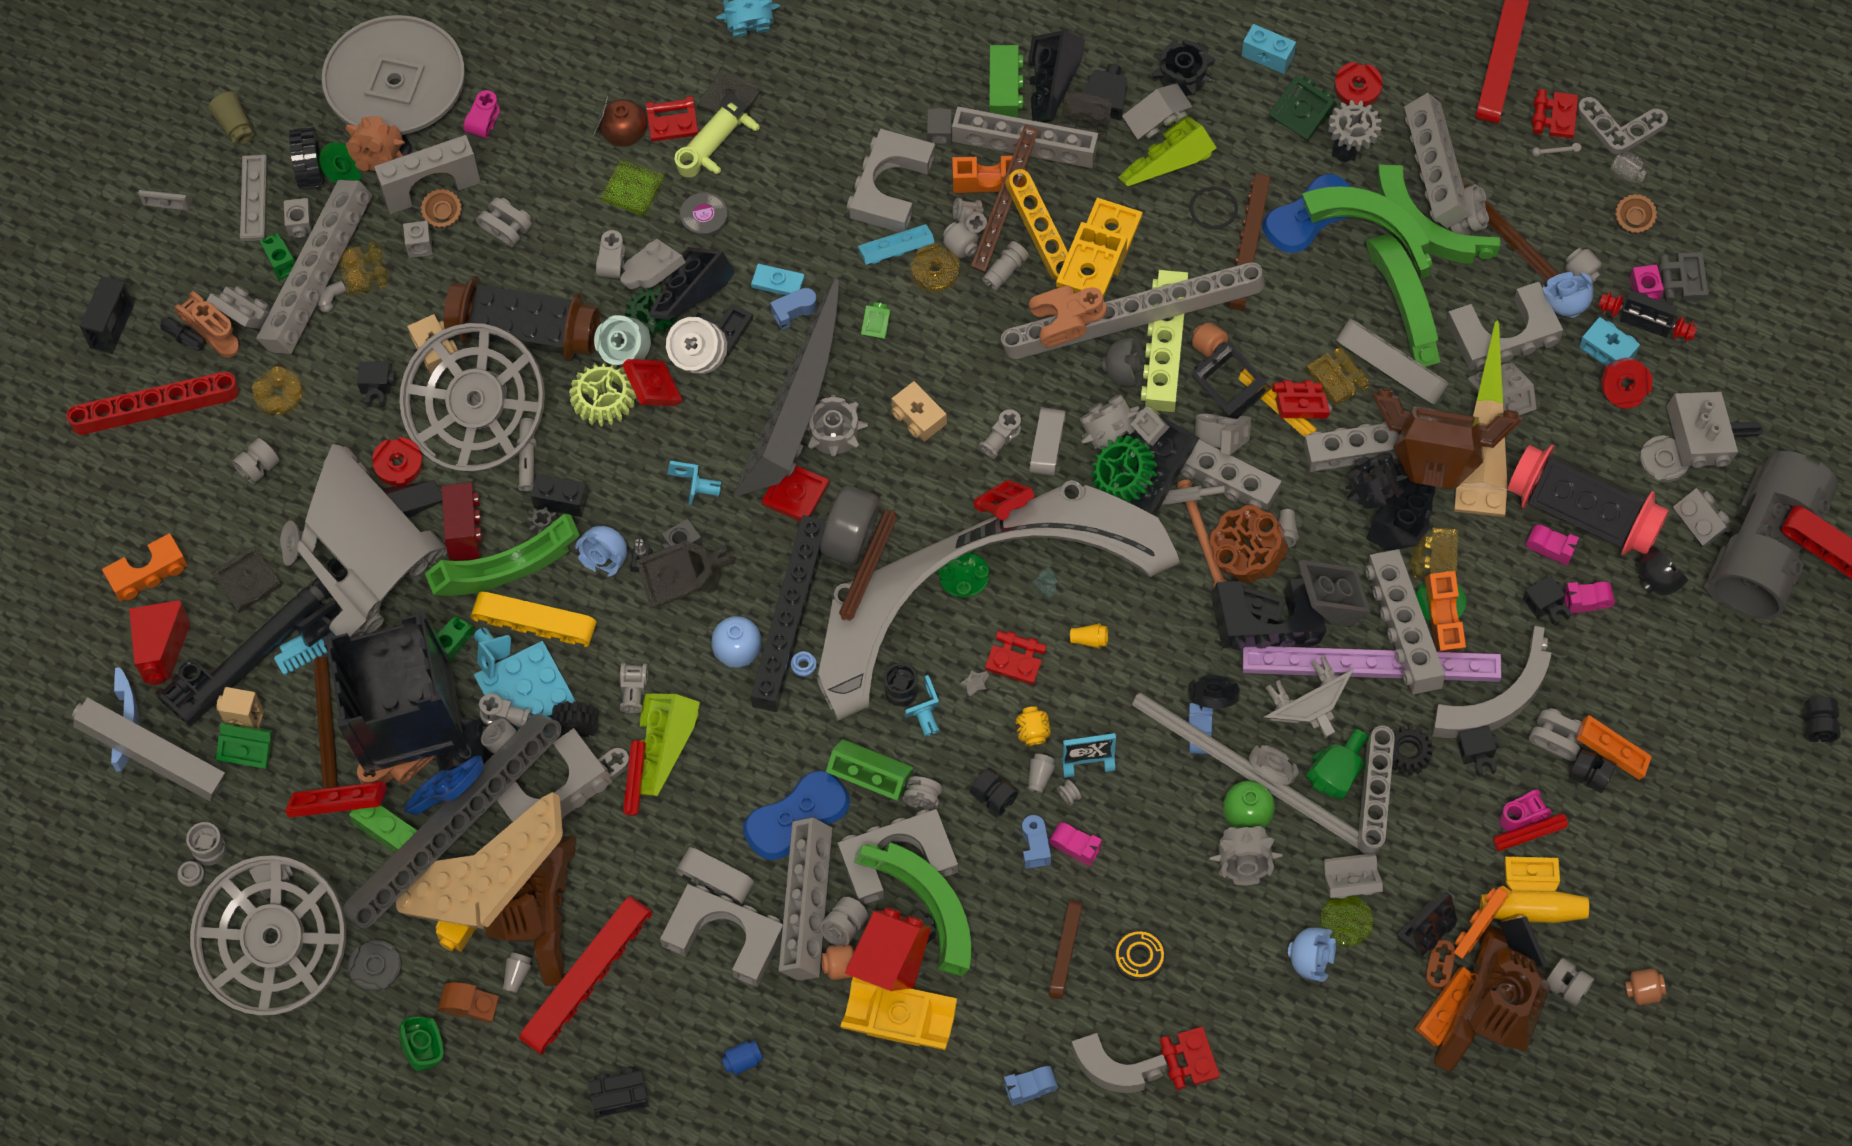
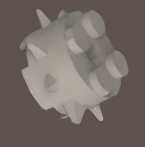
M835 395L820 400L818 405L815 404L806 427L811 439L808 447L810 449L816 448L823 453L831 454L833 457L836 454L849 451L852 447L857 448L859 446L857 442L859 429L868 427V423L858 420L856 410L859 404L857 402L848 404L845 402V399L838 398Z
M1122 395L1111 398L1108 401L1109 404L1104 406L1101 403L1094 405L1088 410V414L1079 419L1086 432L1082 435L1081 443L1091 441L1095 449H1101L1100 446L1103 445L1108 447V440H1112L1115 443L1117 436H1123L1126 433L1125 431L1131 434L1135 429L1130 424L1138 414L1139 406L1129 408Z
M1261 826L1238 829L1230 827L1223 832L1224 836L1220 839L1218 845L1219 855L1210 857V860L1220 862L1221 869L1218 875L1233 879V883L1236 885L1247 886L1260 883V878L1266 874L1270 876L1274 869L1273 859L1282 857V854L1272 852L1271 846L1274 839L1269 838L1265 829Z

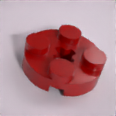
M1358 62L1348 63L1340 68L1336 75L1334 83L1335 93L1347 105H1349L1350 100H1353L1355 105L1363 101V107L1371 105L1381 94L1382 76L1370 64L1366 63L1364 66L1358 65ZM1356 81L1358 84L1362 82L1364 84L1362 88H1357L1354 86V82Z
M1633 358L1618 359L1604 368V374L1601 379L1602 392L1611 403L1620 408L1635 407L1643 402L1642 399L1646 394L1649 395L1652 389L1651 373L1639 360ZM1628 377L1629 380H1632V383L1628 384V388L1625 389L1621 382Z
M397 437L398 440L390 441L388 439L383 441L376 447L373 453L372 461L376 476L388 485H406L413 481L422 470L423 458L418 446L412 440L404 437ZM403 458L401 465L394 466L393 459Z

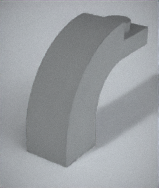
M1097 1033L1072 1041L1071 1050L1081 1071L1096 1085L1110 1091L1119 1093L1142 1091L1145 1089V1078L1148 1081H1153L1162 1077L1163 1072L1166 1071L1167 1064L1163 1055L1132 1065L1115 1062L1105 1053Z

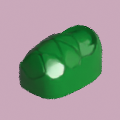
M423 1016L405 1018L399 1026L398 1035L400 1046L407 1061L416 1071H425L436 1067L441 1062L444 1051L440 1032L434 1019Z

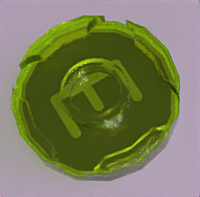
M1353 895L1346 898H1332L1325 904L1322 910L1321 928L1332 930L1330 938L1335 939L1336 944L1340 946L1360 944L1370 935L1373 928L1371 909L1362 899Z

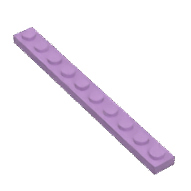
M1274 646L1262 649L1257 647L1243 648V673L1318 676L1311 663L1316 660L1324 670L1320 659L1326 656L1336 676H1341L1354 669L1350 677L1403 678L1402 664L1397 663L1395 651ZM1437 652L1445 673L1444 680L1500 682L1501 654Z

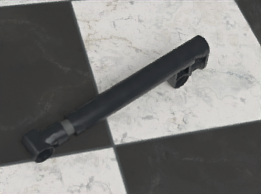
M336 557L328 562L326 570L337 582L342 581L348 574L346 568ZM338 570H345L342 574H335ZM317 577L311 583L312 587L309 590L303 588L296 597H293L213 672L209 674L195 661H185L180 665L178 674L172 678V683L162 692L159 690L155 692L156 697L172 713L184 721L186 726L191 727L217 703L219 696L223 695L225 687L233 688L296 630L295 621L301 617H309L315 608L321 605L319 602L323 598L327 600L331 593ZM197 673L194 678L187 679L190 674Z

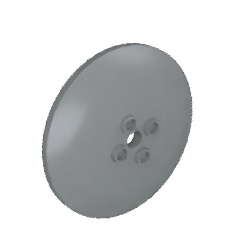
M404 15L378 17L350 29L333 45L325 59L322 70V86L325 98L332 111L348 125L357 126L363 117L383 118L381 122L387 123L390 127L395 125L401 135L419 131L441 119L459 98L465 78L463 57L453 38L432 22ZM392 79L401 80L396 85H392L389 83Z

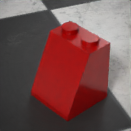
M181 600L129 609L134 664L144 683L160 685L164 680H168L172 676L190 627V619Z
M885 907L884 910L874 911L846 968L845 974L889 991L914 988L931 927L923 924V919L900 916V911L893 908Z

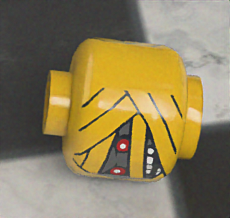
M1038 707L1022 709L1023 714L1018 715L1015 719L1018 739L1021 742H1025L1026 746L1046 743V739L1051 735L1048 714L1044 711H1038Z

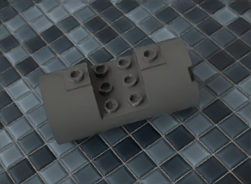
M1792 451L1771 453L1764 464L1758 466L1741 504L1747 513L1746 519L1739 534L1732 536L1727 546H1722L1704 586L1715 602H1720L1731 609L1757 619H1775L1782 615L1798 577L1802 573L1804 564L1797 556L1802 546L1784 535L1781 528L1793 506L1804 507L1824 520L1838 488L1837 478L1827 466L1821 462L1817 466L1805 460L1806 455Z

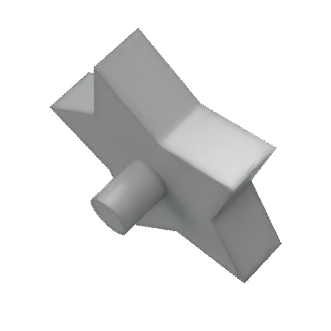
M971 670L969 677L960 684L967 689V693L971 696L977 690L986 689L985 681L989 674L987 671L976 673Z

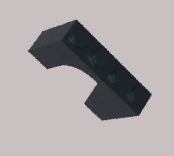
M1303 578L1290 579L1284 590L1289 620L1281 624H1267L1252 615L1246 604L1242 581L1217 582L1212 591L1211 598L1222 648L1239 650L1244 647L1262 649L1269 646L1290 647L1301 644L1306 646L1320 644L1327 632L1324 617L1312 608Z

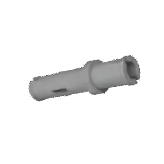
M522 418L520 420L517 446L528 434L534 422L533 419ZM534 436L526 447L519 452L518 489L520 491L533 490L534 448L537 446Z

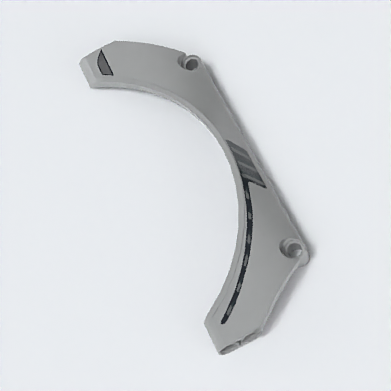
M1071 480L1060 487L1027 501L1028 503L1024 507L1013 509L1005 520L997 519L995 516L875 570L851 621L841 619L839 611L843 602L839 600L838 593L841 591L848 592L853 581L840 584L832 595L829 621L817 675L819 687L830 710H834L837 717L836 721L868 708L874 664L879 647L890 623L909 596L928 577L946 564L966 553L999 542L1025 538H1056L1102 549L1140 569L1148 577H1152L1179 564L1178 554L1163 524L1158 517L1131 503L1087 485L1082 487L1080 483ZM1072 489L1076 493V498H1067L1064 490Z

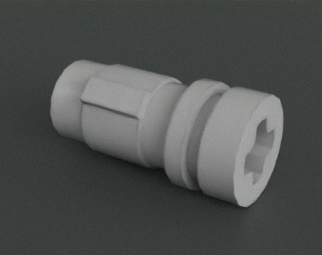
M1011 241L1000 253L1001 257L995 261L982 278V281L987 286L992 284L991 289L997 291L1009 279L1014 270H1018L1029 258L1025 248L1015 241Z

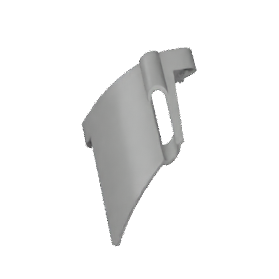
M332 444L309 507L304 532L297 550L343 609L330 624V630L336 636L348 633L350 639L363 636L364 633H373L382 625L384 618L379 614L381 601L407 572L411 577L418 576L427 568L429 563L435 564V560L440 556L447 555V548L433 531L420 532L342 446ZM317 538L348 571L347 576L342 581L337 582L313 555Z

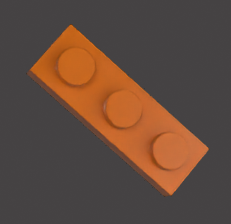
M1590 715L1583 719L1576 737L1577 740L1606 759L1616 763L1618 767L1638 780L1646 775L1652 758L1651 755Z
M1505 886L1498 887L1497 890L1492 888L1484 900L1487 902V905L1483 911L1478 909L1471 918L1470 923L1473 924L1467 933L1463 931L1454 944L1458 946L1454 951L1456 955L1462 959L1468 956L1512 891Z
M1465 967L1458 968L1415 1028L1433 1046H1439L1448 1034L1461 1001L1468 996L1467 990L1473 979L1471 978L1472 973Z

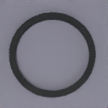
M1207 187L1195 193L1190 201L1189 209L1192 218L1199 225L1209 229H1220L1234 221L1238 213V204L1235 197L1229 191L1220 187ZM1217 190L1227 194L1234 203V214L1231 219L1224 224L1216 226L1201 222L1193 211V203L1201 193Z

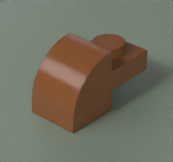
M446 983L442 989L437 1011L462 1018L466 1016L491 1023L499 996L477 990L476 986L471 984Z

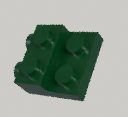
M1296 75L1270 111L1269 116L1309 142L1321 123L1324 125L1334 108H1336L1337 103L1334 100L1335 96L1326 89H1323L1321 92L1315 88L1316 84L1305 76L1301 79Z

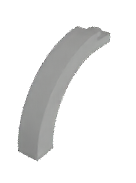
M1534 626L1527 665L1518 680L1508 690L1494 699L1476 705L1448 706L1438 704L1432 736L1457 738L1459 732L1489 726L1490 731L1518 716L1536 696L1549 666L1551 652H1546L1548 638L1543 637L1545 628Z

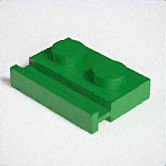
M228 722L220 723L221 729L218 737L216 760L264 769L269 766L273 730Z

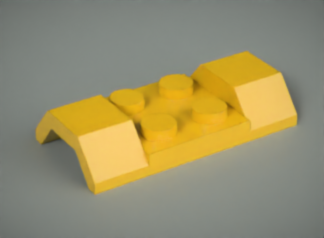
M853 977L841 1028L910 1045H922L946 1050L954 1021L957 998L915 989L889 991Z

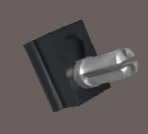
M639 539L635 541L630 572L650 573L653 549H650L649 544H644L642 539H640V542Z

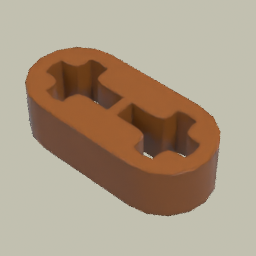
M1439 940L1436 947L1430 953L1425 981L1434 990L1444 989L1450 981L1455 959L1454 951L1456 950L1450 941ZM1441 947L1447 948L1446 952L1450 954L1445 956L1444 963L1439 962L1440 953L1436 952V950L1440 951ZM1437 967L1442 968L1441 977L1445 978V980L1441 979L1440 983L1434 982L1435 978L1431 976L1436 974Z

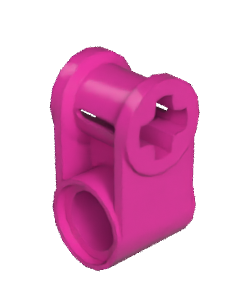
M485 90L478 93L470 112L466 116L464 132L486 139L489 138L487 135L490 129L494 128V123L500 112L494 92Z
M1537 789L1507 803L1500 815L1499 822L1504 830L1512 831L1546 819L1552 814V811L1545 806L1540 797L1541 792ZM1507 814L1516 815L1518 820L1510 819Z

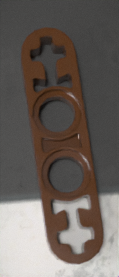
M1069 901L1049 997L1063 999L1083 902Z

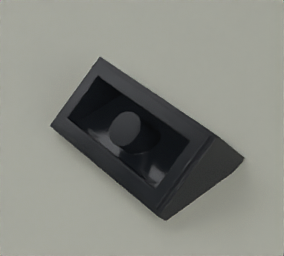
M1516 914L1500 922L1511 949L1533 959L1538 967L1546 965L1545 957L1527 916Z

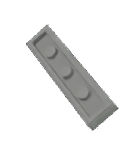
M267 155L242 156L241 241H256L265 238Z

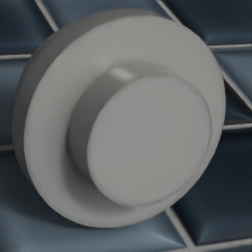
M185 862L178 870V879L186 887L197 886L204 878V869L198 862Z

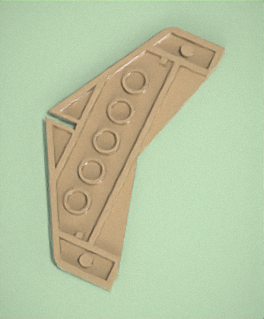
M552 792L542 797L475 855L435 861L396 900L398 912L411 917L484 929V926L489 927L560 842L563 833L560 796Z

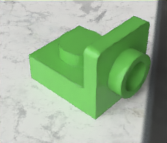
M873 302V306L866 305L861 335L886 339L889 319L892 316V310L887 309V304Z

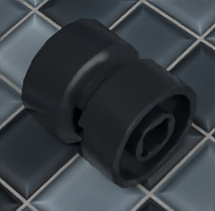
M897 663L887 669L884 675V688L888 701L900 707L908 706L914 702L918 694V679L914 668L905 663Z
M1815 697L1805 701L1806 739L1811 742H1819V739L1821 742L1838 740L1841 736L1840 724L1837 720L1839 717L1838 701L1831 697Z
M1583 748L1569 778L1581 784L1588 782L1589 788L1603 793L1617 764L1606 758L1599 760L1596 753Z
M988 768L976 779L970 789V794L981 803L987 802V808L995 815L1001 816L1006 811L1005 808L1015 802L1019 790L1008 781L1002 782V776L994 769Z

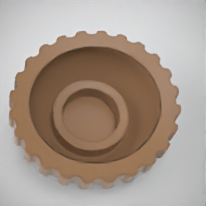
M437 189L432 191L422 201V217L425 221H428L430 226L433 225L434 228L450 227L461 216V201L457 195H454V192L449 190ZM435 217L439 220H449L446 222H439L435 219Z
M1633 194L1620 200V203L1617 204L1615 217H1617L1616 221L1623 230L1625 229L1626 232H1631L1632 234H1639L1653 227L1657 219V211L1654 203L1647 199L1646 196ZM1626 220H1627V222H1628L1629 224H1631V225H1633V226H1639V227L1633 228V227L1628 226L1627 223H1626Z

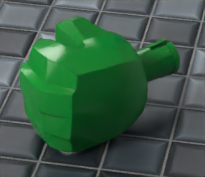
M1354 729L1344 747L1332 744L1315 753L1312 758L1313 765L1305 776L1311 784V788L1331 799L1342 800L1365 766V762L1358 756V753L1368 739V735L1361 730Z

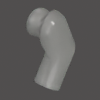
M342 281L325 287L317 303L322 312L331 311L333 309V304L331 303L333 297L346 292Z

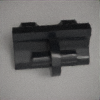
M332 600L326 605L321 603V605L315 608L312 615L307 618L301 617L295 621L296 629L302 636L306 646H312L326 635H335L329 626L340 614L337 602Z

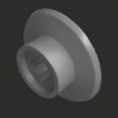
M291 520L285 523L280 536L283 562L287 566L293 564L298 556H302L297 549L304 531H299L297 524Z

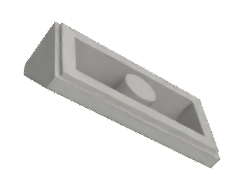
M139 190L138 192L144 206L180 210L190 209L193 195Z

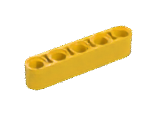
M1023 169L1015 170L1007 176L1006 188L1052 279L1057 280L1059 274L1056 271V266L1058 263L1064 264L1068 252L1031 176ZM1015 175L1022 177L1024 181L1021 188L1013 184V177ZM1025 197H1030L1034 201V208L1032 210L1024 206ZM1036 219H1041L1045 223L1043 232L1035 228L1034 223ZM1047 241L1055 244L1056 251L1054 254L1047 252L1045 248Z
M489 592L478 593L470 616L476 622L478 620L487 621L489 625L498 627L504 625L512 627L511 630L523 633L527 631L534 632L536 636L549 639L555 637L559 638L562 642L575 644V642L585 644L584 647L590 645L597 623L595 619L587 615Z

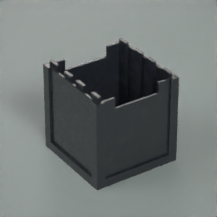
M425 610L414 612L415 615L401 618L403 623L401 626L350 639L348 633L337 636L332 634L323 637L324 647L329 655L338 707V727L366 774L466 747L450 659Z

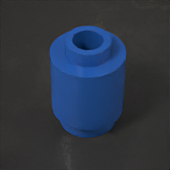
M755 1040L749 1043L745 1041L724 1051L725 1057L721 1058L726 1072H733L734 1076L758 1066V1062L763 1060Z

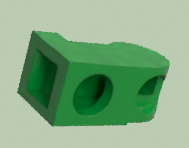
M276 232L269 237L259 240L278 281L289 276L295 262L283 239Z
M458 616L453 617L437 634L450 659V664L457 653L463 648V645L473 635L475 629L474 626Z

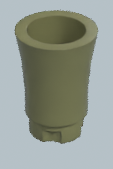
M236 92L222 93L209 103L208 111L218 121L235 146L243 145L252 140L255 134Z

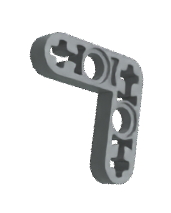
M1592 97L1583 98L1577 109L1582 120L1605 147L1614 154L1625 153L1662 131L1668 120L1667 114L1663 110L1652 109L1620 127L1604 107ZM1585 105H1586L1588 108H1589V107H1593V111H1592V112H1591L1590 110H1586V111H1585V110H1584ZM1652 118H1660L1661 121L1660 123H1658L1657 121L1651 123ZM1605 122L1610 128L1608 130H1600L1597 124ZM1639 128L1643 131V135L1634 136L1630 130ZM1614 140L1623 141L1622 146L1619 144L1614 145Z

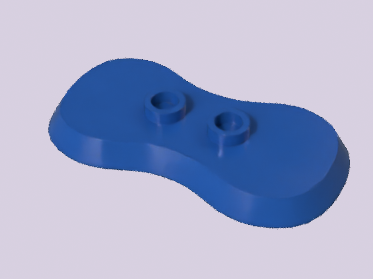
M1327 174L1315 178L1308 185L1305 192L1326 187L1352 186L1337 175ZM1301 196L1288 205L1271 210L1262 222V229L1268 240L1278 249L1288 253H1295L1306 249L1322 228L1348 217H1334L1311 223L1303 204V197Z
M474 756L454 769L442 770L434 774L408 800L404 806V812L418 815L437 803L452 801L460 796L483 771L482 756Z
M824 770L810 772L798 781L794 789L785 798L776 803L753 810L743 823L744 837L749 846L759 856L769 860L783 858L790 854L793 821L815 818L826 825L836 822L848 811L850 806L849 793L836 776Z

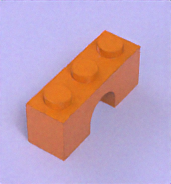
M1001 156L1000 163L994 166L978 164L977 157H952L953 193L999 192L1013 156ZM1022 177L1018 185L1019 188L1024 184Z
M170 533L147 545L152 558L145 567L133 568L123 557L102 569L120 602L124 599H134L139 591L158 586L162 579L168 576H177L188 566Z
M1455 571L1427 575L1425 577L1435 649L1437 652L1461 650L1466 645L1463 623L1458 619L1456 599L1459 596Z

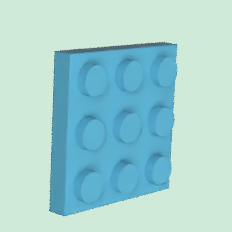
M543 641L494 664L493 678L489 679L483 670L474 674L484 695L496 694L503 700L511 701V706L525 710L531 708V717L541 713L552 718V708L554 705L560 702L564 704L565 701L570 703L575 701ZM512 725V726L516 729V731H518V730L521 728V727Z

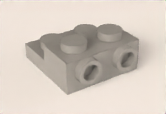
M240 286L235 288L225 287L220 295L210 293L206 300L241 325L250 328L261 329L271 311L266 302L258 298L252 299L249 296V292Z

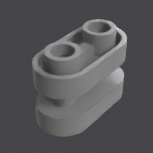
M1476 184L1465 188L1472 215L1451 226L1452 232L1469 235L1471 228L1477 232L1487 227L1489 216L1485 208L1486 194L1483 188L1478 187Z
M494 198L488 205L491 213L482 211L476 218V222L483 230L510 247H514L520 240L517 231L525 234L532 227L530 215L524 210L519 211L514 208L505 198Z
M1552 708L1542 710L1537 719L1540 727L1532 729L1529 736L1530 742L1569 761H1575L1581 751L1578 744H1583L1576 739L1582 722L1575 719L1571 720L1563 716L1558 710Z

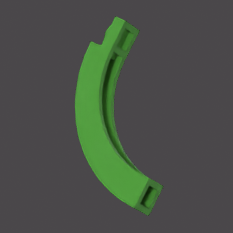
M1379 164L1377 172L1379 194L1399 204L1419 223L1430 242L1429 253L1447 260L1473 264L1475 256H1479L1482 259H1491L1498 256L1500 237L1463 235L1438 226L1424 216L1412 202L1405 187L1403 166Z
M1326 187L1302 193L1303 204L1311 223L1334 217H1355L1381 225L1403 243L1413 260L1420 279L1430 276V267L1433 266L1428 254L1430 252V242L1419 223L1399 204L1378 193L1354 187Z
M1389 233L1366 239L1370 261L1385 277L1399 307L1412 358L1425 367L1440 363L1436 344L1438 336L1432 313L1420 279L1406 251L1397 239Z
M563 514L541 533L512 549L475 560H440L425 575L433 595L456 596L488 591L550 565L569 552L567 546L580 535L572 516Z
M889 843L884 850H880L876 845L862 844L855 854L854 863L882 871L899 879L921 898L936 924L939 939L937 970L963 976L970 968V930L963 907L945 878L927 861L901 846Z

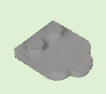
M656 239L648 243L644 249L624 264L625 272L621 275L620 280L629 289H635L639 286L644 288L653 287L686 262L681 254Z

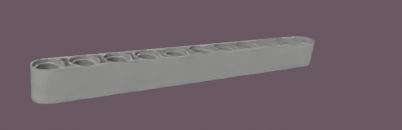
M1246 263L1105 302L1107 306L1106 315L1099 321L1087 324V331L1083 336L1054 347L1047 348L1041 344L1040 338H1034L1040 335V331L1044 326L1052 324L1057 316L1009 328L1003 332L1001 342L1008 357L1020 359L1261 292L1265 286L1262 268L1257 263Z

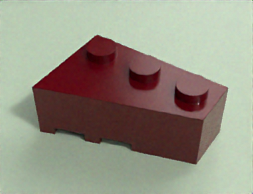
M472 482L442 486L444 539L449 561L480 559L479 542H482L481 527H478V524H481L480 510L476 509V507L480 506L478 491H473Z

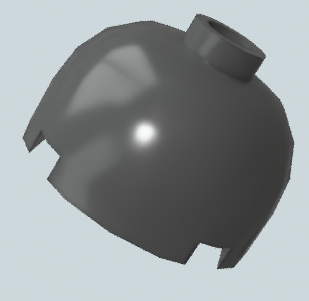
M1126 338L1114 342L1109 347L1106 357L1102 360L1104 372H1107L1109 378L1121 387L1141 386L1143 383L1144 372L1139 374L1141 366L1140 360L1143 361L1145 358L1139 339Z

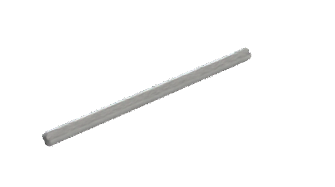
M1142 693L1136 695L1132 703L1134 707L1244 777L1262 784L1270 790L1271 794L1358 848L1359 830L1288 785L1273 782L1262 776L1254 769L1250 761ZM1366 836V840L1369 844H1377L1376 841Z

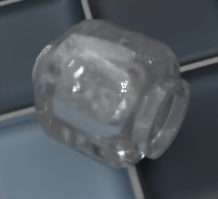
M1625 152L1622 155L1618 154L1610 168L1613 180L1629 188L1635 186L1636 183L1642 184L1648 171L1644 170L1645 160L1630 152Z

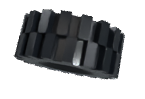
M315 127L289 130L291 159L298 189L323 186L324 175L319 165V153L321 150Z

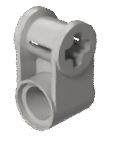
M609 230L601 237L596 263L597 277L621 278L620 271L621 268H624L625 246L623 245L622 235L618 231Z

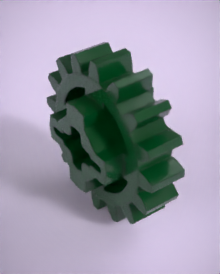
M649 287L647 292L640 288L639 295L632 294V302H626L627 310H625V316L637 319L647 326L652 338H655L657 332L662 336L665 335L664 329L670 330L672 323H677V315L669 320L651 318L649 314L651 306L654 305L658 295L662 293L661 287H658L656 291H652V287Z

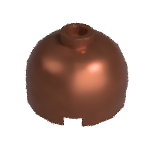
M618 99L610 102L605 107L600 121L602 136L612 145L621 147L631 146L640 138L642 139L647 130L646 115L642 108L635 102L627 99Z

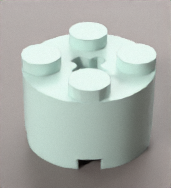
M615 315L609 317L598 326L594 336V345L604 361L622 366L627 359L645 360L650 349L651 339L648 327L634 318Z

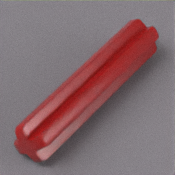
M634 740L630 745L623 813L628 816H635L639 813L646 748L645 742Z
M1561 813L1494 837L1493 843L1497 851H1502L1567 828L1568 820L1565 814Z

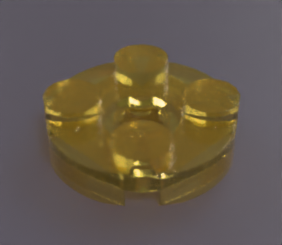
M930 244L920 248L915 253V257L911 262V274L914 281L924 290H944L953 285L958 279L960 270L959 259L949 249L940 247L939 244ZM935 264L936 266H941L939 271L930 270L931 265Z
M280 366L263 373L252 386L253 397L257 407L264 413L271 415L287 414L299 405L303 393L299 378L293 372L284 370ZM274 388H283L281 396L278 394L272 396Z

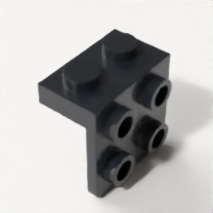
M1445 892L1437 901L1432 899L1397 934L1398 940L1421 957L1428 951L1433 950L1438 944L1439 939L1445 933L1451 932L1456 925L1457 917L1452 895Z

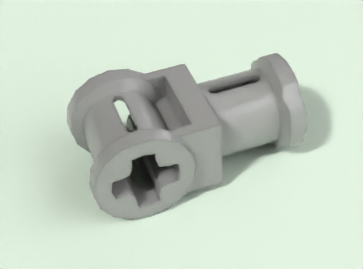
M961 198L955 199L953 204L954 219L959 222H965L968 230L973 233H979L987 225V219L983 215L984 209L980 200L969 202L962 201Z
M1011 409L1003 411L997 423L992 427V433L984 442L981 441L978 444L979 449L990 458L996 459L998 456L997 452L1003 445H1007L1012 438L1019 435L1021 431L1020 414Z
M626 662L621 663L620 687L623 694V703L620 704V711L625 713L642 712L641 694L645 695L648 682V663H644L642 666L627 665Z
M486 694L479 702L480 718L487 725L496 719L503 718L511 725L522 727L531 718V708L525 710L511 706V701L503 700L496 694Z

